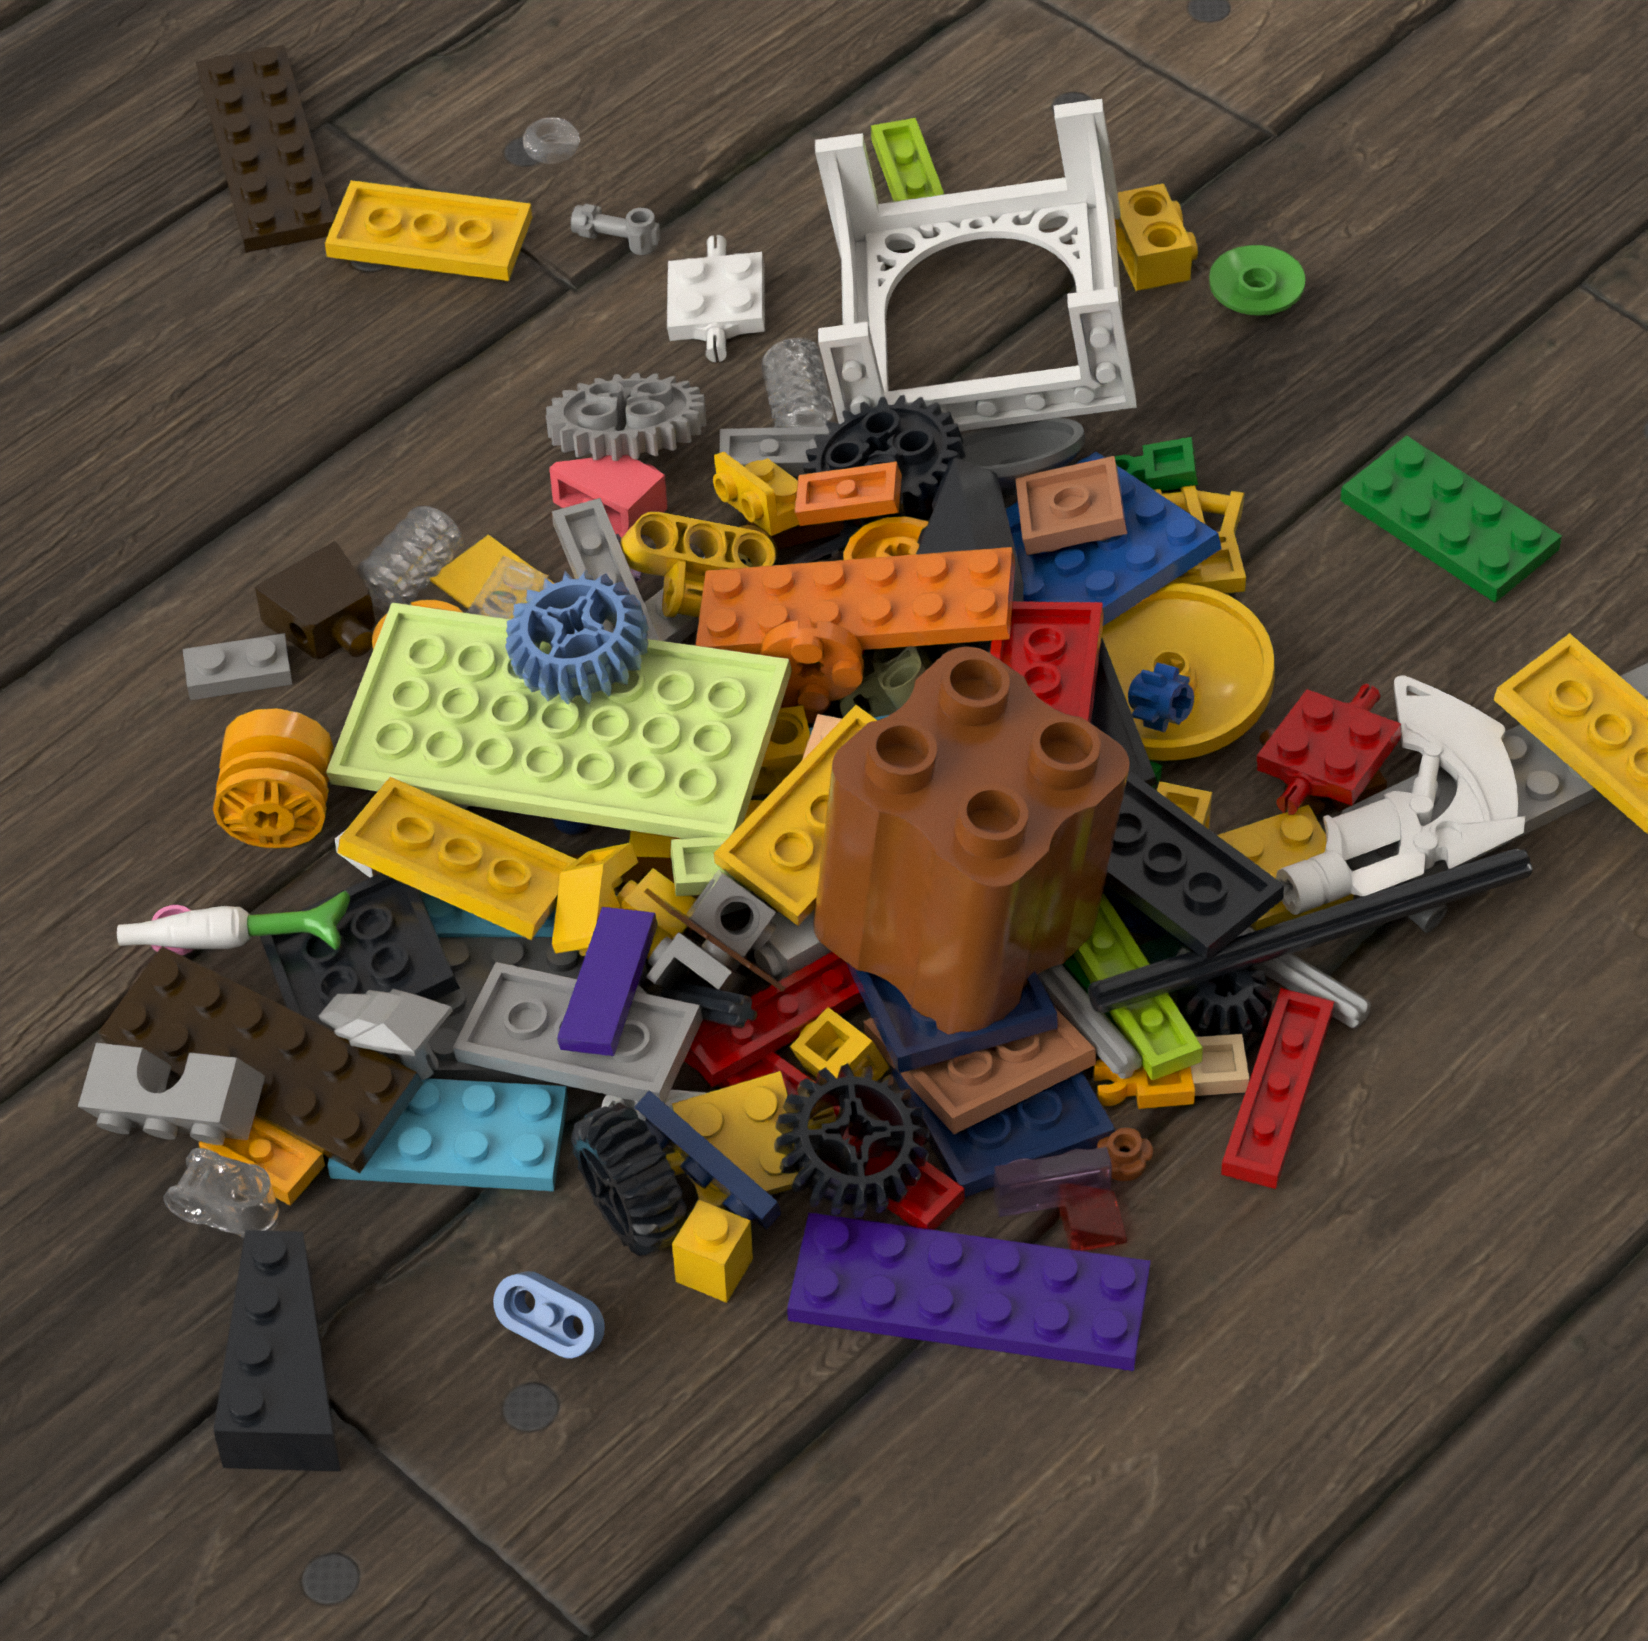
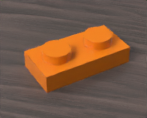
M897 462L799 475L795 514L800 526L899 513L902 475Z

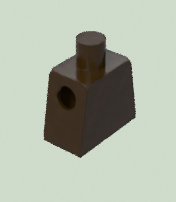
M335 541L255 586L261 621L277 634L285 633L286 640L312 658L322 659L341 647L351 656L359 657L368 652L372 647L373 633L370 630H372L376 623L371 594L345 553Z

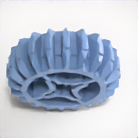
M587 569L579 579H572L565 571L562 581L553 584L545 578L542 591L537 592L527 589V603L514 604V618L507 621L506 632L508 637L506 638L507 643L505 645L509 659H512L511 665L514 673L518 675L519 679L524 680L525 686L530 689L531 693L540 690L548 702L560 694L561 699L569 705L575 696L582 695L590 704L592 693L601 690L610 697L611 684L617 682L628 685V671L641 670V655L648 653L647 631L649 627L646 616L643 615L641 603L635 594L630 595V591L624 582L613 584V580L609 578L607 573L594 581L593 576ZM605 620L615 625L613 633L604 630L603 623ZM542 641L551 645L552 650L549 655L539 650Z

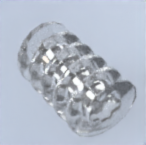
M797 337L785 339L773 345L765 353L761 366L762 375L765 379V389L768 392V402L771 406V416L774 420V428L827 427L826 423L833 416V403L830 401V390L827 387V378L824 374V365L821 361L819 347L815 342L807 338Z
M417 506L411 509L406 518L396 525L393 532L385 536L382 544L376 546L370 556L364 559L357 569V573L369 589L372 603L385 613H388L391 603L406 604L413 602L418 595V590L425 589L429 585L430 577L437 576L441 572L442 565L451 562L454 556L453 551H461L464 545L462 534L453 520L438 509L430 506Z

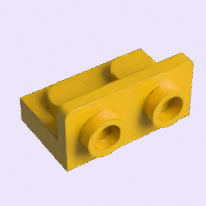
M724 451L714 455L716 474L713 476V484L717 495L723 502H728L741 512L749 522H754L771 536L799 525L795 514L797 479L768 458L750 462L744 467Z

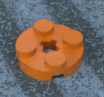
M800 620L780 624L770 630L763 638L760 655L789 659L792 673L784 697L797 701L799 705L804 706L805 710L821 711L827 708L829 701L842 699L859 687L863 679V648L857 637L850 631L839 625L818 620L816 628H799Z

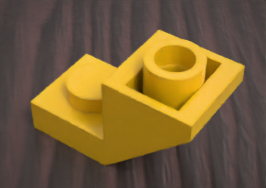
M631 843L588 851L560 872L552 946L555 954L578 950L581 956H585L602 907L621 909L613 889L622 883L621 876L638 863Z

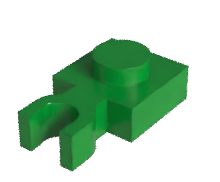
M1192 437L1143 445V456H1114L1117 466L1144 484L1147 483V486L1153 490L1160 489L1161 491H1166L1183 486L1198 485Z

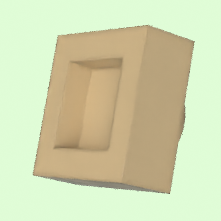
M1242 1034L1196 1037L1203 1047V1057L1201 1063L1191 1066L1195 1096L1245 1093L1249 1083V1073Z

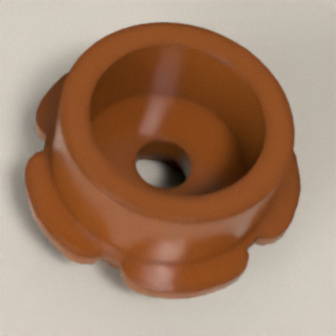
M1119 1128L1110 1136L1099 1140L1097 1144V1152L1100 1153V1165L1109 1177L1118 1181H1131L1141 1176L1146 1169L1147 1161H1150L1153 1156V1148L1150 1141L1146 1138L1142 1139L1139 1131L1132 1128ZM1128 1149L1130 1152H1120L1119 1150Z

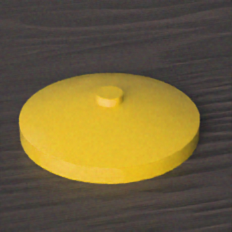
M1168 583L1102 628L1101 638H1103L1131 714L1134 710L1128 702V691L1131 682L1142 670L1154 672L1156 663H1162L1179 668V675L1190 678L1188 685L1192 687L1194 692V704L1189 716L1179 725L1168 722L1166 731L1161 732L1143 727V720L1133 718L1149 760L1190 759L1221 749L1246 733L1258 721L1270 701L1275 681L1273 647L1269 635L1260 620L1246 606L1227 594L1204 586Z

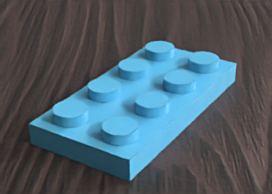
M427 1078L422 1080L424 1083L361 1173L330 1158L328 1161L330 1179L554 1191L568 1102L567 1087Z

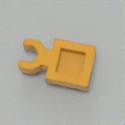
M1102 1059L1097 1060L1096 1065L1093 1067L1094 1081L1111 1080L1115 1082L1110 1085L1103 1084L1097 1086V1098L1103 1106L1117 1105L1128 1096H1136L1138 1109L1194 1104L1195 1089L1191 1066L1151 1081L1142 1065L1137 1070H1134L1132 1077L1122 1079L1118 1074L1113 1073Z

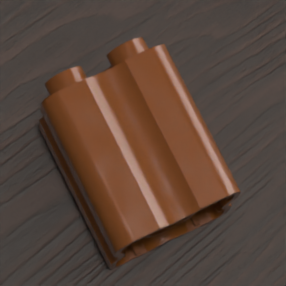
M959 647L946 652L915 680L911 696L900 709L883 719L868 722L836 752L833 758L813 922L816 937L825 947L856 970L875 974L892 983L901 991L912 1008L916 1009L921 1015L935 1020L937 1029L948 1035L960 1031H978L996 1021L1003 1020L1020 1004L1021 994L1027 985V979L1034 971L1038 975L1048 968L1063 964L1091 937L1095 930L1130 763L1127 752L1117 741L1084 718L1062 713L1044 703L1030 689L1025 677L987 651L975 647Z

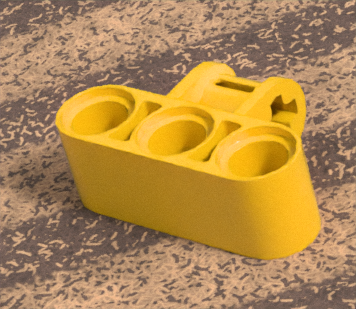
M647 512L641 515L620 541L621 549L631 569L664 576L662 611L663 615L668 618H674L677 614L699 618L706 571L748 568V566L741 562L738 553L746 555L752 562L753 567L772 566L776 556L775 547L771 540L765 534L756 530L663 512ZM641 535L650 537L657 549H652L644 544ZM690 544L698 546L703 551L705 558L696 556L692 552Z

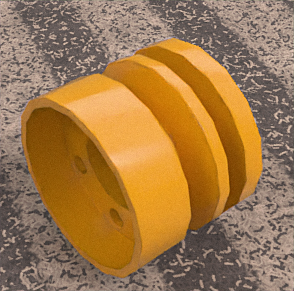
M278 708L258 709L238 716L226 727L219 764L220 772L213 804V812L217 824L230 836L248 845L264 848H292L313 839L322 830L326 816V802L329 792L327 787L329 778L326 771L334 753L330 734L317 721L301 713Z

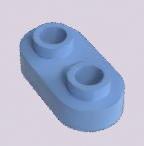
M526 1271L508 1276L500 1282L495 1290L493 1303L499 1321L509 1330L561 1357L575 1358L590 1353L598 1347L603 1339L605 1326L599 1308L587 1298L536 1272ZM527 1291H529L535 1299V1306L533 1310L530 1309L525 1302V1294ZM575 1316L580 1318L583 1323L584 1330L582 1335H579L574 1330L573 1320Z

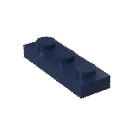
M650 1090L634 1106L638 1117L646 1122L650 1133L656 1136L661 1150L664 1151L670 1146L685 1160L680 1165V1168L703 1189H706L712 1183L727 1196L722 1204L729 1212L751 1220V1222L755 1220L765 1230L782 1214L778 1202Z

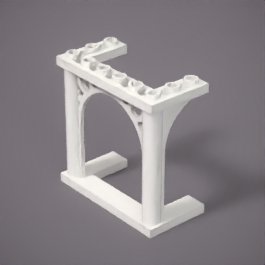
M1102 99L1054 105L1055 123L1065 178L878 204L863 133L815 140V154L841 258L843 325L818 328V343L839 424L844 422L842 415L844 410L854 415L860 413L861 402L865 401L870 408H875L880 398L885 396L888 405H894L901 395H905L908 405H911L919 397L924 398L926 407L936 402L939 403L942 413L950 412L954 424H958L960 431L1137 407L1122 313L1115 219H1120L1121 217L1120 204ZM1062 227L1059 230L1050 233H1044L1040 231L1043 229ZM985 238H1008L1030 242L1043 247L1060 258L1069 268L1074 277L1077 292L1067 294L1079 366L889 391L887 307L892 292L899 281L920 261L931 254L958 243ZM1070 239H1072V242L1074 243L1073 245L1063 244L1069 241ZM914 248L907 253L893 252L894 250ZM885 264L889 266H894L893 268L884 271L886 269Z

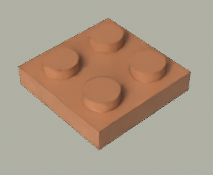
M1114 456L1034 473L1015 479L1022 539L1027 555L1053 552L1068 546L1091 541H1104L1114 536L1127 534L1119 473Z

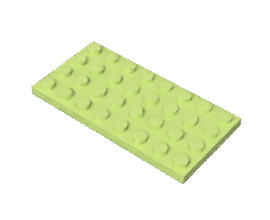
M391 603L326 771L329 781L333 785L379 791L389 777H393L450 803L683 839L723 837L728 839L744 822L792 669L789 659L647 639L648 653L641 655V670L628 671V685L617 682L611 684L610 697L600 690L592 693L590 704L582 695L575 696L569 705L561 699L560 694L548 702L540 690L531 693L530 689L525 686L524 680L519 679L518 675L514 673L511 665L512 659H509L505 646L507 643L506 638L508 637L506 632L507 621L511 619ZM542 641L539 650L549 655L552 648L549 643Z

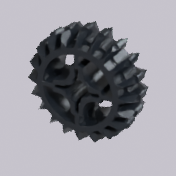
M847 1062L840 1067L837 1079L826 1067L818 1072L816 1083L808 1078L803 1079L797 1089L799 1095L791 1094L787 1096L783 1105L786 1113L780 1114L776 1121L775 1128L782 1135L776 1138L774 1149L775 1152L786 1155L779 1166L781 1173H798L792 1183L793 1192L803 1191L809 1187L813 1191L809 1200L811 1207L819 1205L822 1198L832 1201L830 1210L833 1216L840 1214L844 1204H850L851 1211L857 1219L863 1216L867 1202L878 1214L886 1210L888 1198L897 1203L901 1202L907 1194L906 1186H916L921 1177L918 1167L924 1166L928 1160V1150L922 1146L927 1143L930 1137L929 1129L918 1126L924 1116L923 1107L906 1108L912 1097L910 1089L901 1090L895 1094L891 1090L894 1083L892 1074L884 1077L881 1083L872 1080L874 1073L871 1065L863 1069L860 1077L853 1075V1071ZM839 1106L840 1111L835 1122L822 1123L820 1129L808 1130V1122L816 1114L827 1108ZM864 1109L876 1115L880 1120L869 1117ZM847 1126L848 1134L856 1137L854 1143L859 1140L861 1141L857 1154L856 1147L848 1144L850 1138L845 1141L843 1140ZM885 1151H895V1161L889 1167L876 1174L865 1176L868 1159L881 1157ZM822 1160L834 1163L840 1169V1172L833 1170Z
M621 1102L608 1107H600L586 1114L584 1119L574 1124L572 1143L574 1145L573 1153L579 1163L578 1170L583 1175L586 1183L585 1187L593 1198V1204L598 1207L611 1230L620 1238L622 1245L628 1246L630 1251L636 1255L641 1256L651 1252L654 1253L655 1251L659 1252L671 1246L688 1218L686 1215L687 1206L682 1199L683 1190L678 1185L674 1176L676 1172L670 1167L666 1153L658 1145L656 1136L650 1133L646 1122L638 1117L636 1111Z

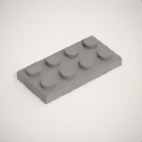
M495 962L453 1046L458 1062L634 1101H640L650 1090L665 1103L702 1023L703 1016L700 1005L635 992L614 1056L560 1050L557 1036L577 979Z

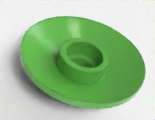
M1247 245L1225 252L1213 263L1209 275V285L1215 298L1231 310L1248 315H1270L1290 308L1300 299L1305 288V273L1300 263L1294 257L1280 249L1264 245Z

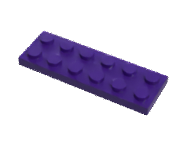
M809 1212L787 1307L788 1321L1134 1371L1149 1281L1150 1261Z

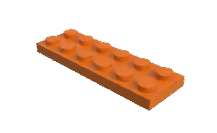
M1012 547L709 570L705 572L695 646L760 655L762 640L770 630L780 624L800 620L799 628H816L817 620L839 625L857 637L863 648L862 650L1010 639L1015 574Z

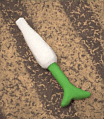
M345 890L318 907L297 912L250 915L243 908L234 906L192 910L143 923L118 925L117 939L120 946L143 944L183 949H231L244 946L251 936L305 932L320 937L331 948L339 950L341 936L336 926L346 913L350 896Z

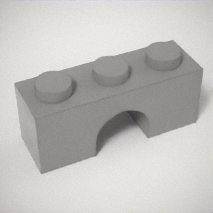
M96 1043L78 1107L98 1118L96 1124L98 1127L119 1134H129L131 1127L143 1128V1131L147 1134L169 1140L176 1139L178 1132L189 1133L193 1139L213 1145H223L225 1138L248 1140L265 1075L235 1057L189 1053L182 1077L176 1085L166 1091L171 1065L141 1047Z

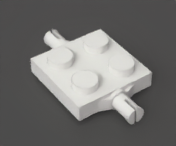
M714 235L707 239V257L668 261L667 330L670 341L685 339L707 341L706 357L712 362H716V348L719 362L726 358V339L740 334L765 332L764 261L762 252L726 255L727 241L720 235H717V248Z

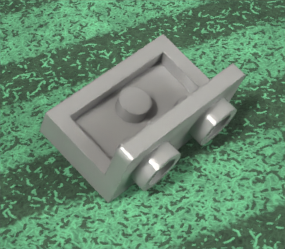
M678 932L673 940L669 937L664 938L655 948L648 960V964L653 968L646 977L656 985L671 989L674 982H680L690 968L718 990L737 994L748 980L747 977L737 971L741 963L707 939L702 945L697 940Z

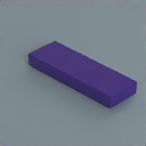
M602 907L557 1036L560 1050L606 1056L615 1055L658 926L655 912Z

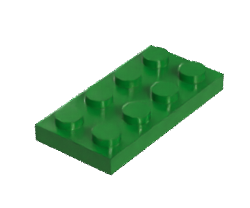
M1407 435L1341 488L1340 501L1494 603L1560 550L1562 538L1560 534Z

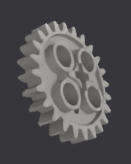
M634 373L629 379H623L619 374H616L611 381L595 378V383L591 385L577 384L578 391H562L563 398H553L552 406L546 407L548 438H552V445H561L562 452L575 450L576 457L592 453L593 460H598L605 455H611L613 461H618L622 455H630L635 460L639 459L640 453L644 452L657 456L658 450L662 448L675 450L676 442L690 443L691 435H700L701 427L706 426L704 395L700 394L699 387L690 388L689 381L676 383L675 376L659 380V376L656 373L647 378H640L639 373Z

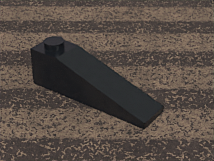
M954 457L947 465L933 500L932 507L934 510L929 523L921 530L917 543L920 545L916 554L1012 547L1015 557L1013 601H1023L1024 582L997 473ZM992 641L965 642L960 644L990 652Z

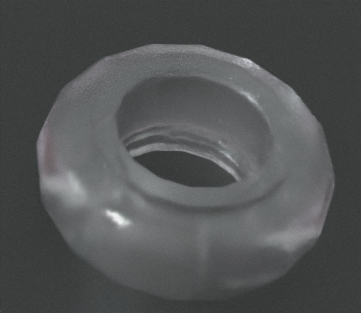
M554 117L543 118L533 122L526 129L523 136L524 150L530 158L547 164L560 163L569 159L576 153L580 144L578 131L573 124L564 119ZM555 139L556 141L547 142L546 140Z

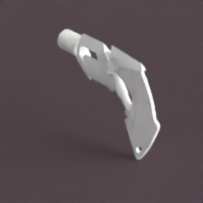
M1401 675L1396 677L1393 689L1398 722L1401 723L1402 748L1418 751L1422 754L1418 777L1414 780L1412 793L1392 791L1384 794L1385 799L1333 818L1329 815L1323 816L1326 830L1325 852L1277 871L1276 879L1284 884V898L1282 902L1291 914L1298 915L1319 907L1323 903L1327 904L1346 897L1350 893L1367 896L1424 874V869L1433 867L1435 862L1439 860H1445L1448 869H1451L1523 834L1525 816L1517 817V785L1509 755L1502 742L1505 735V727L1476 708L1432 686L1407 676ZM1411 691L1419 696H1407L1406 692ZM1440 766L1457 780V792L1447 810L1431 822L1438 788L1436 779ZM1398 841L1399 854L1355 871H1352L1345 861Z

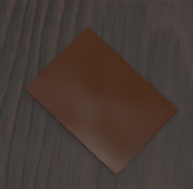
M648 888L644 891L645 894L671 915L783 992L786 989L785 986L746 956H741Z

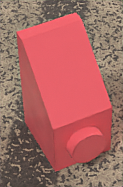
M611 455L604 456L598 460L585 458L555 462L549 468L553 503L566 508L601 498L616 537L619 539L626 534L641 515L647 512L664 513L667 510L665 474L650 464H644L637 459L634 460L629 455H622L618 461H613Z

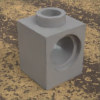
M719 869L686 913L691 920L743 957L750 948L758 952L769 940L777 926L770 921L776 913L772 907ZM732 902H743L750 909V919L747 925L736 931L724 928L721 924V913L724 907Z

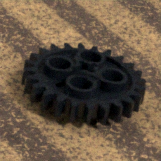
M901 395L894 405H888L887 399L884 396L880 398L875 408H870L865 401L861 402L860 413L856 415L844 410L842 412L844 422L841 424L828 421L826 426L829 435H815L813 437L817 448L806 450L805 453L809 462L803 464V470L805 474L897 462L902 475L899 513L860 518L863 527L871 523L874 518H889L896 514L899 517H909L908 510L912 508L925 513L927 508L924 501L928 498L934 500L949 461L954 457L958 459L965 458L966 453L958 424H954L950 412L942 413L939 403L936 402L926 407L924 398L919 397L911 405H908L905 395ZM855 519L843 520V523L848 526Z

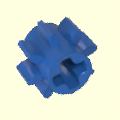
M1156 663L1154 672L1142 670L1133 679L1128 691V702L1134 710L1132 713L1133 718L1143 720V727L1161 732L1166 731L1168 722L1179 725L1189 716L1194 704V692L1192 687L1188 685L1190 678L1179 675V668L1162 663Z

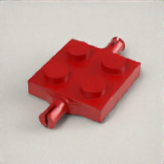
M1363 684L1349 703L1341 702L1306 689L1257 754V770L1279 778L1288 785L1276 801L1277 807L1283 813H1286L1288 809V815H1294L1306 797L1310 795L1329 797L1352 806L1401 739V723L1370 712L1381 698L1380 692L1375 686L1372 685L1369 690V684Z

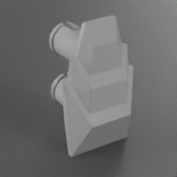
M392 989L391 992L368 990L366 994H337L321 1012L319 1018L336 1029L334 1032L337 1036L350 1040L351 1046L371 1049L385 1057L387 1055L390 1059H394L395 1054H397L403 1066L416 1071L420 1078L425 1080L434 1074L432 1069L437 1070L439 1067L438 1059L428 1041L453 1010L451 1006L396 989Z

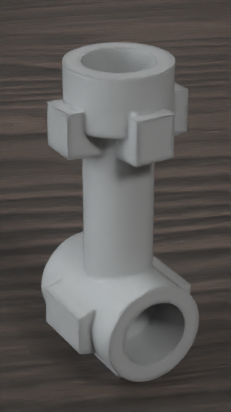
M584 204V206L576 205L572 213L571 231L573 233H578L579 236L595 239L598 233L628 238L630 250L638 255L652 253L661 238L660 226L655 222L653 212L647 208L631 210L628 212L626 219L602 214L601 207Z

